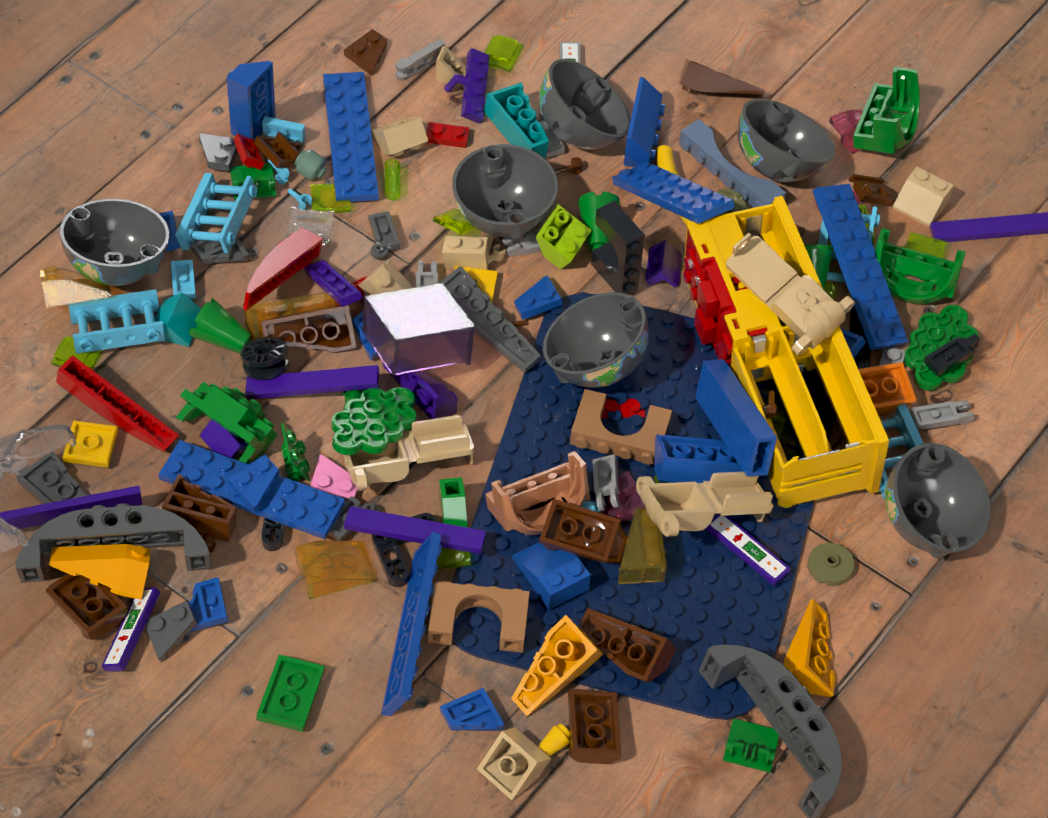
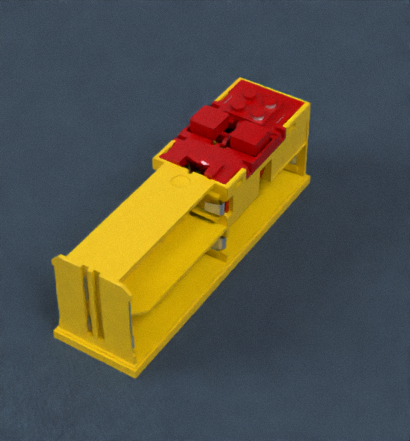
M783 196L774 197L773 203L769 205L715 216L698 224L693 221L688 222L683 277L685 283L689 285L691 299L695 301L698 308L695 311L694 325L702 345L713 344L718 360H725L777 436L771 419H766L762 410L764 402L756 385V382L768 379L774 380L805 455V458L799 459V456H796L787 461L777 437L768 477L778 499V505L788 508L791 505L855 490L867 489L870 494L879 492L889 439L840 326L833 331L829 338H825L813 350L809 347L798 356L791 348L800 337L787 325L781 327L777 315L726 267L727 259L732 256L733 246L750 233L751 238L759 236L800 277L804 275L811 277L823 289ZM804 367L806 371L812 369L817 371L847 442L843 450L832 451L825 429L801 374Z

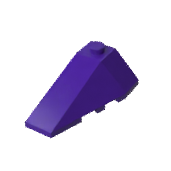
M389 352L383 353V367L401 387L407 388L414 393L415 403L429 419L448 417L457 413L458 398L453 391H449L444 384Z

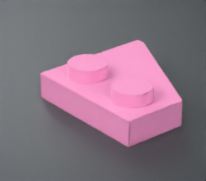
M324 455L319 456L310 487L344 498L345 502L351 496L356 498L358 491L350 474Z

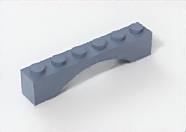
M700 119L681 130L679 141L681 148L690 153L698 163L704 165L712 175L718 177L726 187L741 194L743 200L751 207L755 208L772 204L774 197L783 196L785 200L786 192L772 180L751 176L730 164L717 148L713 130Z

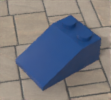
M538 542L512 555V559L548 610L589 590L590 573L579 558L572 553L559 549L554 551L548 550Z

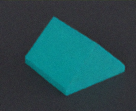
M179 293L163 300L155 316V322L162 321L165 341L190 347L193 338L189 336V331L191 327L196 328L197 324L194 320L201 308L184 293Z

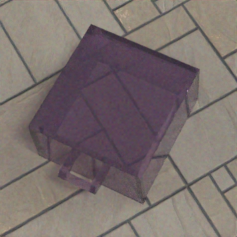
M443 283L365 296L362 332L392 375L458 363L471 365L475 326Z

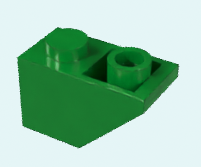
M462 477L439 479V499L443 523L468 528Z

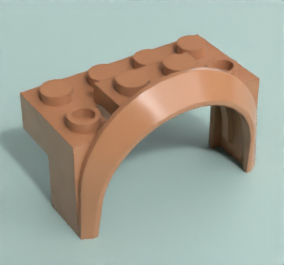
M575 451L568 454L569 462L504 487H502L500 480L491 483L492 491L485 493L487 507L506 532L517 530L527 535H541L552 501L540 508L522 511L529 509L535 504L547 502L551 498L563 501L561 497H564L568 503L582 507L584 502L590 500L586 463Z

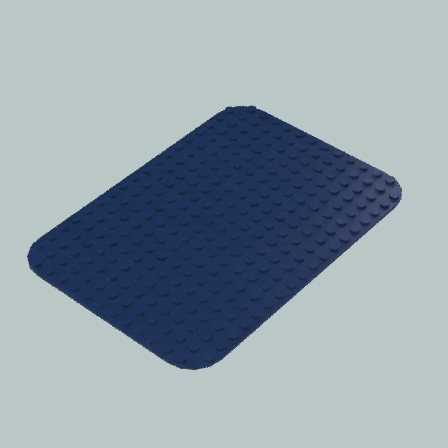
M581 292L561 298L563 305L547 311L543 317L533 346L541 355L540 361L523 375L471 525L472 529L486 531L481 554L462 551L452 580L453 584H474L482 587L496 586L502 589L529 591L523 653L499 650L501 621L493 611L484 607H471L458 615L454 624L452 642L461 651L474 657L528 671L534 661V656L542 647L548 631L565 615L579 626L587 608L665 637L677 649L667 670L648 683L627 675L604 653L585 672L573 680L572 683L606 692H615L617 695L710 719L729 720L746 715L757 705L736 677L712 690L699 672L708 648L714 645L748 647L765 653L774 659L814 500L791 505L788 508L781 507L777 503L778 499L768 475L758 476L757 482L764 492H770L773 496L771 500L773 504L771 513H765L762 522H758L753 514L727 515L791 568L790 573L773 586L706 529L700 531L679 530L677 536L666 537L659 530L656 523L650 519L636 488L637 479L644 476H650L655 484L662 483L658 482L654 470L655 465H647L639 461L616 456L619 507L614 508L610 502V495L604 496L605 510L599 511V513L621 519V527L628 538L620 562L603 563L576 555L590 573L589 590L548 610L512 559V555L538 543L541 535H527L517 530L506 532L487 507L485 493L492 491V482L500 480L502 487L569 462L568 454L574 451L583 459L587 467L590 500L586 502L597 500L594 493L593 459L611 454H602L595 450L578 448L570 444L571 430L585 389L607 394L606 399H613L619 405L624 404L627 399H636L641 405L640 410H645V418H642L640 415L621 418L619 410L609 411L608 418H602L601 422L613 434L628 436L640 431L645 424L650 405L672 410L667 435L722 440L695 398L703 361L718 360L712 343L702 345L694 325L695 318L643 306L649 325V340L641 363L631 374L617 383L600 388H587L572 383H561L543 354L545 335L556 318L573 304L597 294ZM804 367L801 374L829 442L836 416L816 369L806 371ZM768 379L756 382L764 405H768L769 392L774 391V403L777 409L775 411L776 417L771 418V422L787 461L796 456H799V459L805 458L774 380ZM551 498V500L547 502L535 504L531 506L529 509L522 511L534 510L542 506H545L546 504L550 503L553 500V498Z

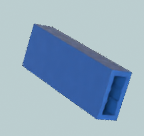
M704 360L696 391V400L747 477L768 475L777 436L725 360Z

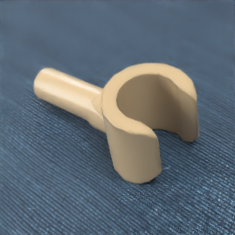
M500 244L494 245L489 263L494 260L502 261L506 249L499 252Z

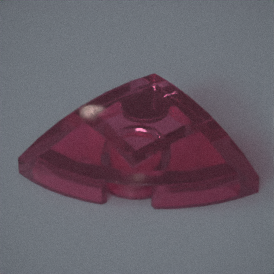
M858 109L841 112L831 116L829 123L841 135L840 142L852 155L860 150L853 146V135L863 113L862 110Z
M629 471L618 477L619 493L617 494L619 507L614 508L612 506L610 495H608V499L605 501V510L601 511L602 514L621 519L620 521L635 518L647 512L637 492L636 483Z

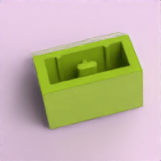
M557 204L536 235V239L543 256L561 270L573 260L591 232V229Z

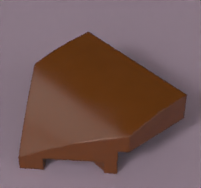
M278 131L275 138L272 136H257L254 144L276 168H286L294 166V162L300 154L299 150L302 142L298 140L290 141Z

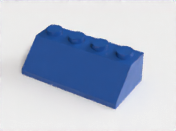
M271 61L239 64L227 75V95L232 135L236 136L239 133L255 140L257 136L263 133L262 121L264 117L276 118L273 62Z
M644 77L639 79L627 134L624 166L637 167V164L640 162H654L656 150L653 149V146L657 147L659 134H656V131L661 130L662 119H659V116H663L665 104L662 103L663 95Z
M656 434L654 470L658 482L703 483L704 481H710L713 473L743 472L723 440Z

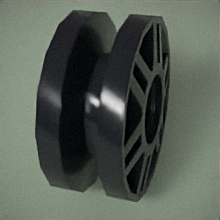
M258 338L247 343L241 349L240 356L243 361L244 372L252 379H271L283 374L289 368L290 360L287 355V345L279 338Z

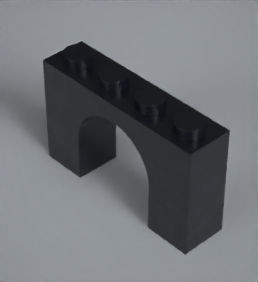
M614 200L596 209L595 224L607 236L610 242L592 251L591 265L615 292L632 295L639 288L645 234Z

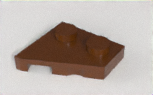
M372 29L345 48L344 56L372 76L375 72L376 64L381 59V53L384 52L387 46V39Z

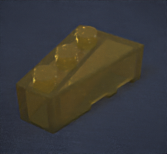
M646 508L635 509L619 570L618 584L664 582L666 559L662 532L656 523L650 519Z

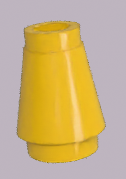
M559 723L550 729L538 748L546 755L551 756L570 744V732L564 725Z

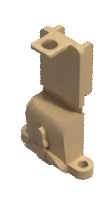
M750 233L745 235L733 246L732 256L726 261V267L800 337L791 348L798 356L809 347L813 350L825 338H829L833 331L845 321V314L855 304V301L849 296L839 303L835 302L811 277L807 275L800 277L759 236L751 238Z
M461 415L413 422L412 431L404 433L400 441L388 443L387 449L382 453L370 454L361 450L354 455H343L347 471L356 485L357 491L367 490L371 483L395 482L405 479L409 473V462L417 461L418 464L467 455L470 464H473L474 444L466 424L462 423Z
M744 472L713 473L710 481H704L703 483L677 482L655 484L650 476L639 477L636 482L637 492L646 507L647 514L666 537L677 536L679 530H704L711 524L714 514L720 513L721 516L753 514L758 522H762L765 513H771L773 508L771 503L773 496L770 492L763 491L757 482L758 476L747 477Z

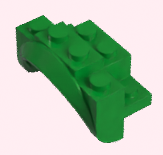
M202 382L193 393L185 388L180 395L186 404L176 416L177 419L182 422L190 421L204 414L236 437H241L245 440L248 446L239 459L240 462L251 464L262 457L278 436L273 429L275 425L265 418L266 415L261 410L263 406L254 399H251L250 402L244 398L245 394L235 387L231 390L225 385V387L220 389L213 383L209 386Z

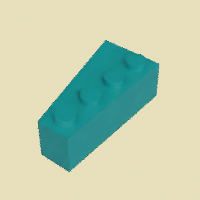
M522 82L488 93L484 113L511 145L530 149L546 159L549 140L541 123L537 121L535 110L529 104L530 99L523 91L524 86Z

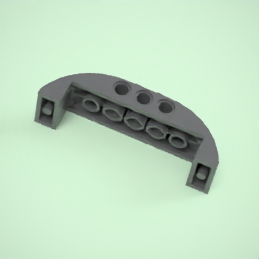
M118 504L116 507L106 508V506L97 505L93 506L92 509L76 510L48 521L27 540L17 558L16 570L21 583L45 581L44 554H51L52 547L121 543L142 547L184 545L187 571L210 570L211 562L209 549L197 530L183 518L161 508Z
M739 645L711 646L706 652L699 672L712 690L736 677L813 782L808 785L798 806L807 818H820L837 788L842 769L839 742L822 708L811 699L806 687L802 686L787 668L769 655Z

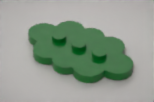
M948 305L941 310L940 314L933 312L925 313L919 318L918 329L911 333L909 339L910 346L905 350L904 362L908 368L915 371L914 381L921 389L932 391L938 389L943 381L949 383L960 381L964 376L965 366L971 363L973 355L939 377L924 363V358L956 337L965 340L974 333L979 337L977 330L967 324L968 314L964 308L958 305Z
M395 387L387 392L378 388H370L362 392L360 399L348 401L344 411H339L332 416L331 428L335 432L332 442L334 450L342 455H354L361 450L370 454H378L387 449L388 443L400 441L403 437V431L412 429V423L416 422L417 419L416 411L413 409L415 402L414 393L404 387Z

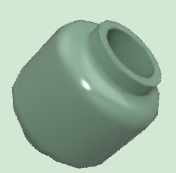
M311 149L306 152L303 150L294 162L296 171L310 181H313L316 177L321 179L327 170L324 167L326 163L325 158Z

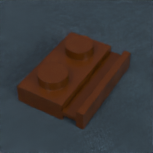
M853 174L848 179L849 182L854 183L852 187L861 202L892 206L896 201L891 189L883 184V178Z

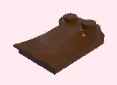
M553 498L539 544H542L548 550L554 551L559 549L599 562L610 563L620 562L628 537L621 527V519Z
M67 573L45 590L50 598L81 629L82 635L90 640L98 639L123 621L128 612L127 606L114 593L110 592L107 586L101 583L96 586L91 584V579L85 576H73Z
M569 689V755L577 762L610 764L619 760L621 757L617 693Z

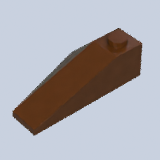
M686 59L679 84L683 85L682 89L691 93L696 90L699 92L764 95L765 90L739 79H734L724 73L716 72L707 66Z
M338 303L261 321L264 337L279 338L290 347H303L328 352H340L357 348L349 305L342 307Z
M587 608L578 626L627 675L647 683L667 670L677 649L665 637Z

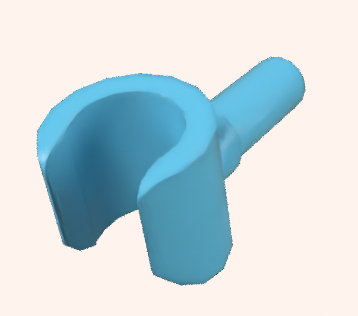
M268 159V162L277 172L275 175L277 182L281 185L285 184L289 180V170L287 168H276Z
M288 189V193L299 202L298 206L301 210L306 208L304 202L311 205L312 198L310 195H299L293 189Z

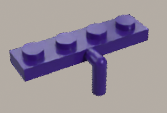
M471 48L467 55L465 77L455 74L445 85L444 89L446 92H451L458 83L464 85L461 117L480 123L483 120L489 55Z

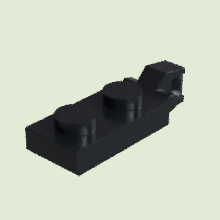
M975 333L965 340L956 337L924 358V363L939 377L971 357L975 353V349L979 347L981 339Z

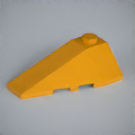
M130 544L52 547L49 565L73 576H85L91 579V584L96 586L99 583L111 588L110 592L117 595L141 600L151 549Z
M814 599L810 600L785 656L783 666L794 675L802 686L806 687L809 694L832 697L834 696L836 677L835 671L830 669L829 660L833 659V653L827 645V639L831 638L828 613Z
M567 615L548 631L542 647L534 656L532 665L528 672L524 674L511 698L526 716L531 715L603 655L601 650Z

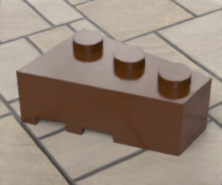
M178 474L162 505V509L186 520L200 535L210 534L214 539L229 542L236 528L237 507L215 494H207L202 491L201 486L188 483L182 475Z

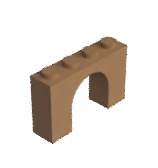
M585 389L571 430L570 444L578 448L595 450L602 454H615V456L623 459L655 465L656 434L667 435L672 410L650 405L642 429L632 435L620 436L609 432L601 422L607 394Z
M448 581L435 582L428 628V643L452 645L454 624L458 615L471 607H484L493 611L501 621L499 650L523 653L529 591L502 589L496 586L482 587L474 584H453Z

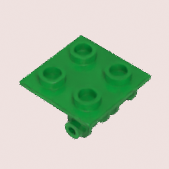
M265 163L261 170L254 167L249 168L245 165L230 168L232 186H243L246 177L251 176L254 185L257 187L255 198L276 196L275 178L270 163ZM233 194L234 200L237 199V194Z
M281 423L284 436L281 449L287 477L296 482L302 477L310 481L308 472L311 469L304 455L306 453L305 444L302 440L296 438L292 429L289 430Z
M733 718L723 761L770 773L779 735L774 728Z

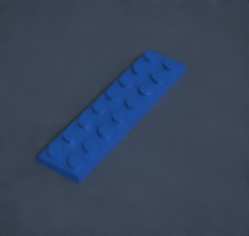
M364 72L323 74L336 203L379 200Z
M646 161L638 163L637 167L621 170L618 175L612 177L615 186L697 224L735 208L732 199Z
M850 184L815 188L812 192L851 298L855 301L854 306L870 349L876 350L906 344L909 341L880 263L876 258L874 247Z
M179 440L158 474L159 480L173 484L178 474H180L188 483L201 486L202 491L209 495L215 494L239 509L322 539L327 538L345 506L344 498L278 476L276 481L271 484L267 496H263L260 501L259 509L254 512L228 484L229 477L249 464Z
M432 532L413 555L381 711L382 715L391 716L396 710L399 711L402 705L409 701L413 695L414 688L411 685L418 671V666L415 665L422 650L420 640L426 630L424 620L430 610L428 600L434 590L432 580L438 570L436 560L442 550V545L440 544L441 535Z

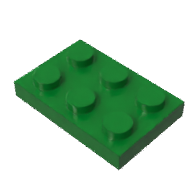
M279 654L258 709L256 720L304 732L325 672V666Z

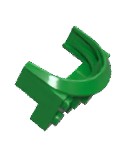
M894 67L892 71L893 85L874 83L853 135L854 148L894 154L896 149L901 150L912 141L916 132L920 111V88L916 69Z
M881 229L875 248V255L893 297L914 304L931 303L943 297L953 298L966 251L957 250L955 260L950 261L887 243L890 230ZM902 275H912L915 277H919L920 280L925 282L913 281L903 277Z

